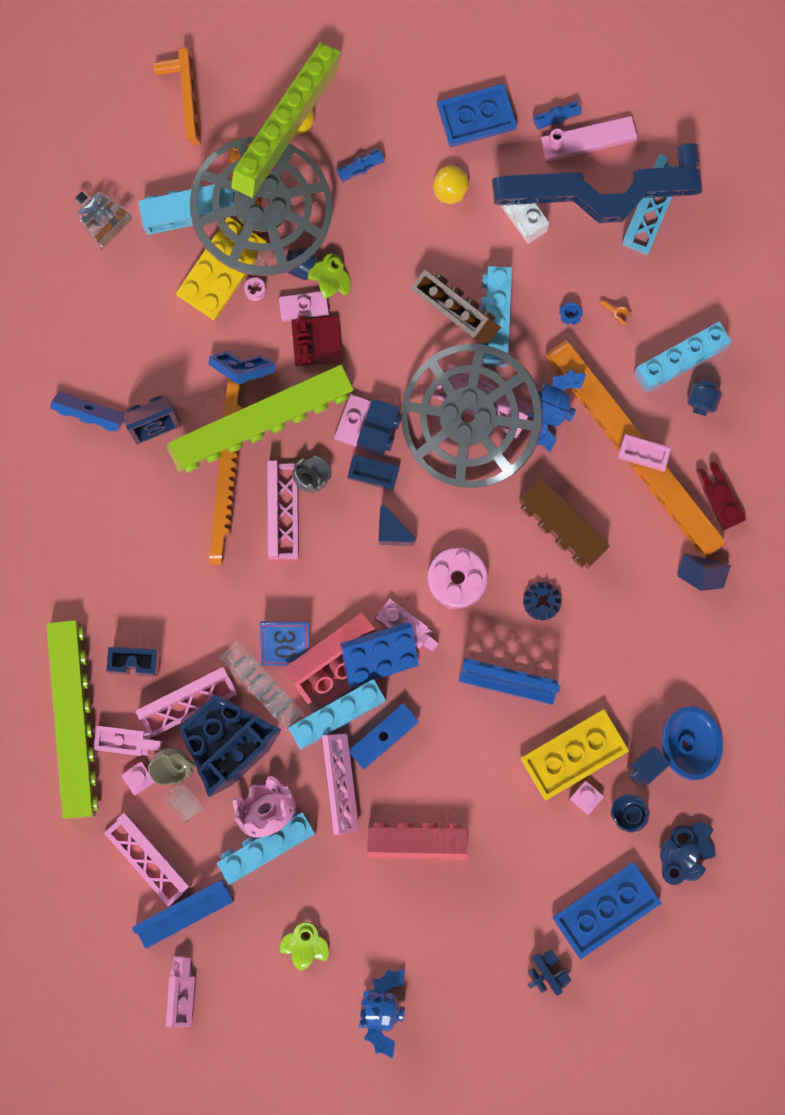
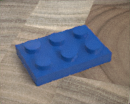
M504 84L437 102L438 112L449 148L517 130V124Z
M410 622L340 643L347 683L350 687L419 666L413 628Z

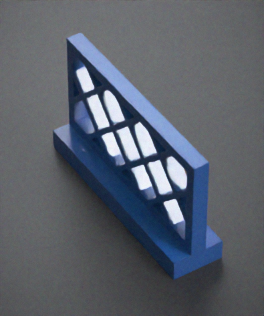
M464 658L459 677L460 683L549 705L554 704L555 696L559 693L561 686L558 685L559 681L467 658Z

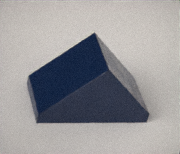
M383 504L380 507L378 544L413 546L416 543L414 536Z
M683 553L677 576L700 591L722 589L725 586L731 565Z

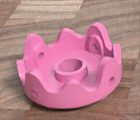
M457 547L447 549L435 557L429 567L427 580L430 592L438 602L446 608L458 609L474 605L483 596L488 583V573L483 560L476 553L466 548ZM455 571L462 572L465 576L464 582L461 584L453 583L451 574Z
M269 776L265 785H252L249 788V795L245 800L240 797L233 799L234 819L241 830L251 837L272 835L282 829L292 819L296 809V801L288 786H283L275 777Z

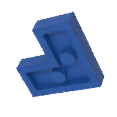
M229 351L209 356L208 363L219 373L237 384L275 373L276 367L274 362L263 355L242 360Z

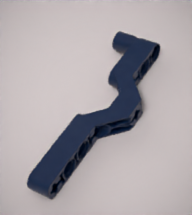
M695 143L678 146L679 167L648 168L634 171V182L625 193L600 194L584 181V174L580 172L495 177L492 179L494 204L521 205L574 202L599 224L623 222L643 198L691 196L702 193L701 170L697 169V166L700 165L699 147Z

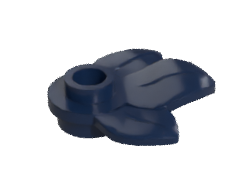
M697 822L690 827L678 826L672 831L670 838L678 848L689 843H697L699 847L698 859L706 860L716 856L713 845L707 839L713 832V828L708 824ZM681 833L687 836V840L684 843L678 839Z
M669 838L665 841L660 850V859L664 864L662 877L668 884L678 885L684 880L695 881L704 874L706 868L697 863L699 858L697 843H689L678 848L672 839ZM675 868L679 871L677 877L670 876L669 872L671 869Z

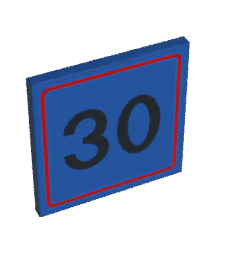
M260 621L261 666H288L309 650V622Z

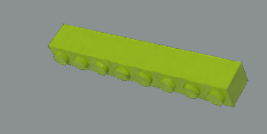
M321 42L318 44L234 168L232 189L251 198L255 196L338 71L341 51Z
M339 365L170 441L166 447L178 472L186 470L189 473L200 467L199 463L205 460L208 463L220 459L222 457L221 453L227 450L230 453L236 452L243 448V443L249 440L251 443H255L265 438L264 434L271 430L275 434L285 429V424L291 421L297 424L307 419L306 414L314 411L315 414H319L327 410V405L335 402L338 405L349 399L348 395L354 390L342 365Z
M76 620L47 623L62 818L95 816V811L99 810L98 796L93 794V786L97 785L96 772L91 770V762L95 761L93 747L89 746V737L93 736L91 722H87V713L91 712L89 698H85V689H88L89 683L87 674H83V665L87 663L86 652L81 650V641L85 639L84 628L79 626Z

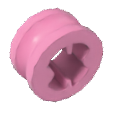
M255 277L246 281L244 290L247 298L252 301L261 300L266 294L264 282ZM255 284H258L259 289H261V291H256L255 294H251L252 292L249 288L254 287Z

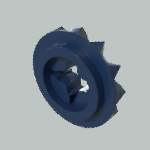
M537 582L531 585L524 594V609L529 616L536 620H549L561 608V594L555 586L548 582ZM549 593L547 603L551 608L541 605L536 609L535 607L539 600L535 594L543 597Z

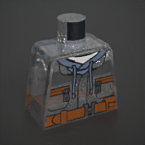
M82 191L74 199V202L81 208L76 214L78 220L100 250L133 220L127 209L101 192L96 193L90 198Z

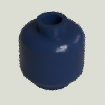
M296 246L294 249L290 248L286 256L287 262L304 253L307 248L302 246ZM317 253L308 261L287 273L299 279L308 280V272L317 262Z
M700 380V383L692 385L687 403L694 408L693 413L706 416L707 412L714 413L717 411L722 397V391L718 389L719 385Z

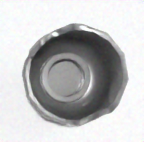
M316 455L306 460L302 458L292 471L293 480L302 491L309 493L319 492L331 478V467L326 460Z

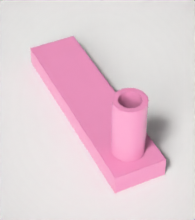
M632 116L565 132L560 129H554L550 135L541 137L540 141L545 160L549 162L634 142L637 140V134Z

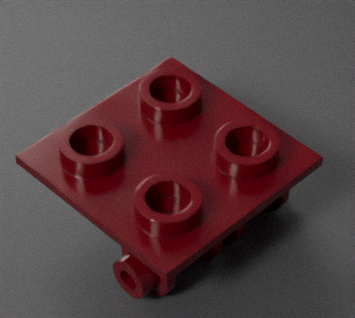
M306 315L298 316L297 320H291L295 366L342 363L338 316L308 319Z

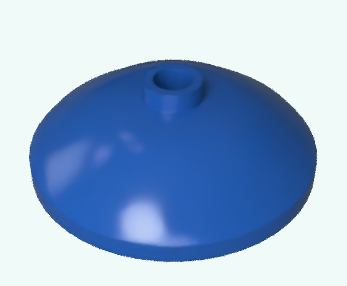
M689 706L677 709L666 720L662 730L661 744L664 757L671 763L669 767L678 776L687 780L705 779L714 773L722 758L723 740L721 731L713 717L701 708Z

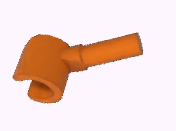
M604 299L601 300L600 304L610 310L621 325H626L625 321L621 318L624 315L632 317L625 307L617 308Z

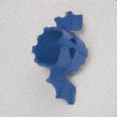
M569 369L564 375H553L552 385L543 384V389L539 391L543 408V422L537 445L544 446L548 452H551L556 442V437L548 430L547 424L556 427L560 426L565 420L570 422L573 419L576 409L571 407V396L564 392V390L568 388H581L586 377L584 372L575 373ZM534 411L532 414L530 413L528 416L534 418Z
M388 969L382 978L372 980L374 990L363 991L365 998L362 999L361 1006L364 1008L360 1012L362 1020H360L358 1028L368 1029L364 1040L373 1044L375 1054H385L390 1059L393 1058L395 1041L386 1037L382 1031H391L397 1022H403L405 1007L399 1005L395 994L387 992L403 986L404 969L397 972Z

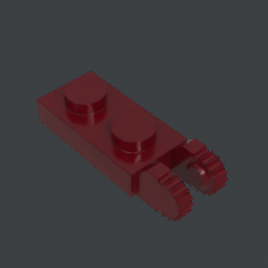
M714 461L709 463L716 479L715 482L709 483L703 468L697 469L696 473L703 486L702 490L722 529L725 531L747 519L726 478H723L719 466Z

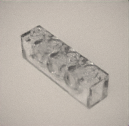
M238 641L219 657L286 730H289L288 727L294 725L305 715Z

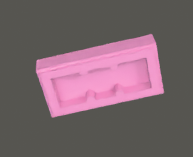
M321 292L279 297L282 322L297 320L298 316L306 315L308 319L329 316L327 299L323 298Z
M350 394L334 440L357 448V440L366 420L371 401Z
M625 434L618 458L664 472L672 448Z

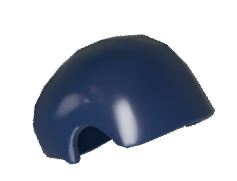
M626 794L619 796L612 803L610 814L618 828L633 833L642 830L648 824L650 810L642 798Z

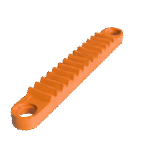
M229 378L224 417L242 409L239 406L241 384L234 383ZM227 450L221 453L222 457L219 459L209 556L210 565L222 566L225 540L231 536V532L227 528L232 527L229 518H232L233 514L229 509L234 508L231 500L235 498L232 490L236 489L233 481L237 480L234 471L238 470L234 462L239 460L236 454L239 450L233 453Z

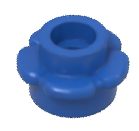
M568 302L559 310L560 319L565 324L575 325L580 322V317L583 315L581 307L574 302Z

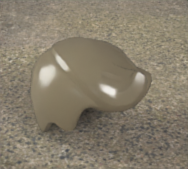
M165 748L157 752L148 765V772L151 779L158 785L180 784L185 778H189L194 774L193 768H195L196 763L189 760L188 756L179 749Z

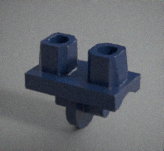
M552 949L540 955L538 953L532 955L531 958L540 970L541 975H538L534 968L529 970L528 973L532 981L527 984L528 987L533 988L537 986L540 992L543 993L547 990L543 983L546 980L556 996L563 993L562 989L572 980L565 969L554 976L548 968L559 961Z

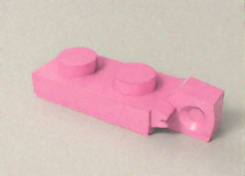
M391 599L387 601L375 617L376 620L387 628L410 622L413 628L416 648L420 649L423 645L431 652H434L438 647L439 643L430 637L432 631Z
M96 726L93 750L148 756L149 750H162L164 741L151 740V734L144 731Z
M189 957L173 958L172 970L169 976L165 1027H191L195 977H192V971L190 970L191 958Z

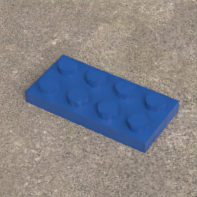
M632 862L554 915L552 919L581 960L662 903L635 863Z

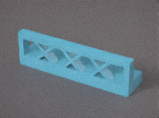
M659 154L654 168L675 166L666 163L668 157ZM666 197V201L658 205L655 204L653 198H643L637 206L622 245L648 255L672 197ZM654 211L658 220L656 223L647 226L643 217L645 214ZM643 232L646 233L649 240L646 247L633 242L636 235Z

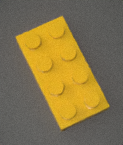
M227 217L225 222L229 228L237 235H240L244 226ZM221 229L218 230L211 240L223 253L230 256L235 243ZM253 232L248 239L251 242L267 243ZM244 248L238 261L254 265L263 251ZM205 249L175 295L213 321H216L247 274L225 266Z
M603 709L523 756L520 760L542 798L546 801L626 754L629 750Z

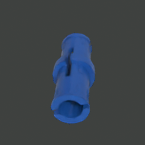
M575 100L560 107L553 106L549 111L534 115L533 123L536 129L540 130L555 123L559 125L563 123V120L581 115V107L577 105L578 101Z
M376 149L365 156L355 157L354 161L337 168L336 171L343 183L359 174H366L367 170L385 161L380 150Z

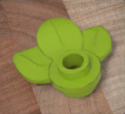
M331 253L324 256L322 261L316 262L315 266L308 272V279L319 281L320 291L324 299L331 297L337 291L343 295H348L351 287L349 275L343 270V261L336 254ZM331 262L334 263L335 269L332 267Z
M310 922L299 923L295 927L294 932L285 935L281 940L280 952L292 954L293 964L300 971L309 967L314 958L321 961H327L329 948L327 941L318 935L317 927ZM303 932H309L310 937L303 938L301 934Z

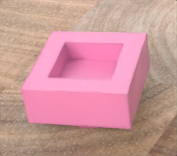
M143 762L138 763L121 775L134 796L155 783Z
M584 781L569 800L586 815H589L604 796L587 781Z

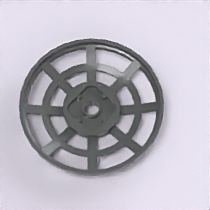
M247 137L227 143L214 151L198 170L190 195V216L193 228L205 249L216 260L233 270L255 276H272L286 273L308 261L324 242L332 218L330 188L318 165L305 152L290 143L277 161L271 175L267 176L253 198L232 189V181L227 179L240 159L228 165L220 175L206 171L213 161L231 148L237 147L242 158L248 149L246 144L252 143L255 137ZM294 153L301 156L312 167L320 182L307 184L301 173L289 163ZM285 169L296 178L300 186L287 189L286 185L279 180ZM201 180H205L215 184L212 194L213 212L199 217L197 196ZM223 187L235 194L233 205L220 209L219 196ZM324 192L326 203L325 218L321 229L309 222L312 211L311 194ZM304 195L305 210L303 217L290 210L291 198ZM260 197L266 198L269 205L265 208H260L256 205V199ZM233 215L237 216L244 225L240 235H237L229 228L224 218ZM286 219L298 226L289 236L282 240L280 239L277 228ZM217 222L223 233L235 243L230 256L223 253L213 244L205 233L203 226ZM253 230L259 232L268 231L271 243H256L248 241ZM304 230L316 237L314 243L304 253L287 262L283 247L294 242ZM244 248L254 251H274L278 265L255 266L238 260Z
M483 344L456 345L430 357L411 378L405 391L401 413L403 416L401 420L403 435L414 459L434 478L446 484L463 488L491 486L514 475L533 454L540 438L543 422L541 397L537 385L528 370L510 354ZM475 351L472 365L457 366L444 372L438 363L439 359L456 352ZM489 353L503 359L518 374L505 381L496 372L482 367L484 354ZM430 367L436 379L427 389L422 404L409 402L416 382L423 372ZM470 372L468 387L455 389L448 379L459 373ZM480 374L494 380L499 387L489 394L479 389ZM522 382H525L532 398L533 421L519 419L518 403L512 389ZM441 385L448 396L443 401L441 407L429 405L434 391ZM505 394L510 404L511 417L498 415L495 401ZM467 409H472L475 413V418L470 423H467L463 418V414ZM408 411L420 413L421 429L427 442L418 450H416L409 433ZM427 414L440 416V423L443 429L433 437L428 427ZM497 425L509 427L505 439L497 447L490 436ZM517 428L532 430L525 450L511 465L502 453L513 441ZM449 437L459 443L458 456L454 457L446 453L438 445ZM482 443L489 452L488 455L480 458L467 459L469 445ZM433 450L442 459L456 464V479L437 472L423 458ZM495 460L503 470L498 475L487 479L466 481L467 466H479Z

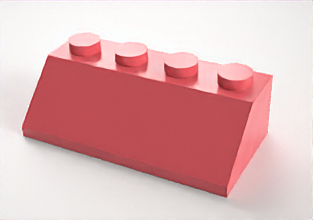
M362 612L283 668L288 678L314 713L331 704L353 688L347 683L340 643L377 632Z
M373 823V827H368L367 857L468 859L467 829H462V824H447V829H437V824L423 823L422 828H413V823H398V828H388V823Z

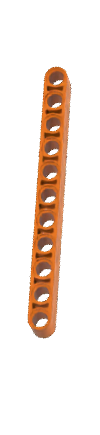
M566 340L545 354L547 360L559 376L566 374L569 369L575 373L584 372L586 374L581 388L569 389L619 452L625 434L645 440ZM627 461L703 558H708L725 545L722 536L667 466L665 471L662 472Z

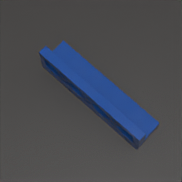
M220 880L133 926L132 929L135 934H138L144 948L147 949L234 901L224 881Z

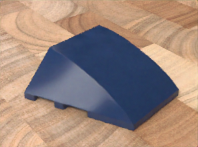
M216 694L179 727L189 753L196 763L197 772L202 779L208 797L223 791L237 782L269 752L281 732V729L275 725L273 726Z

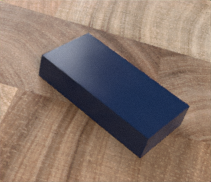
M353 455L347 479L394 491L400 466Z

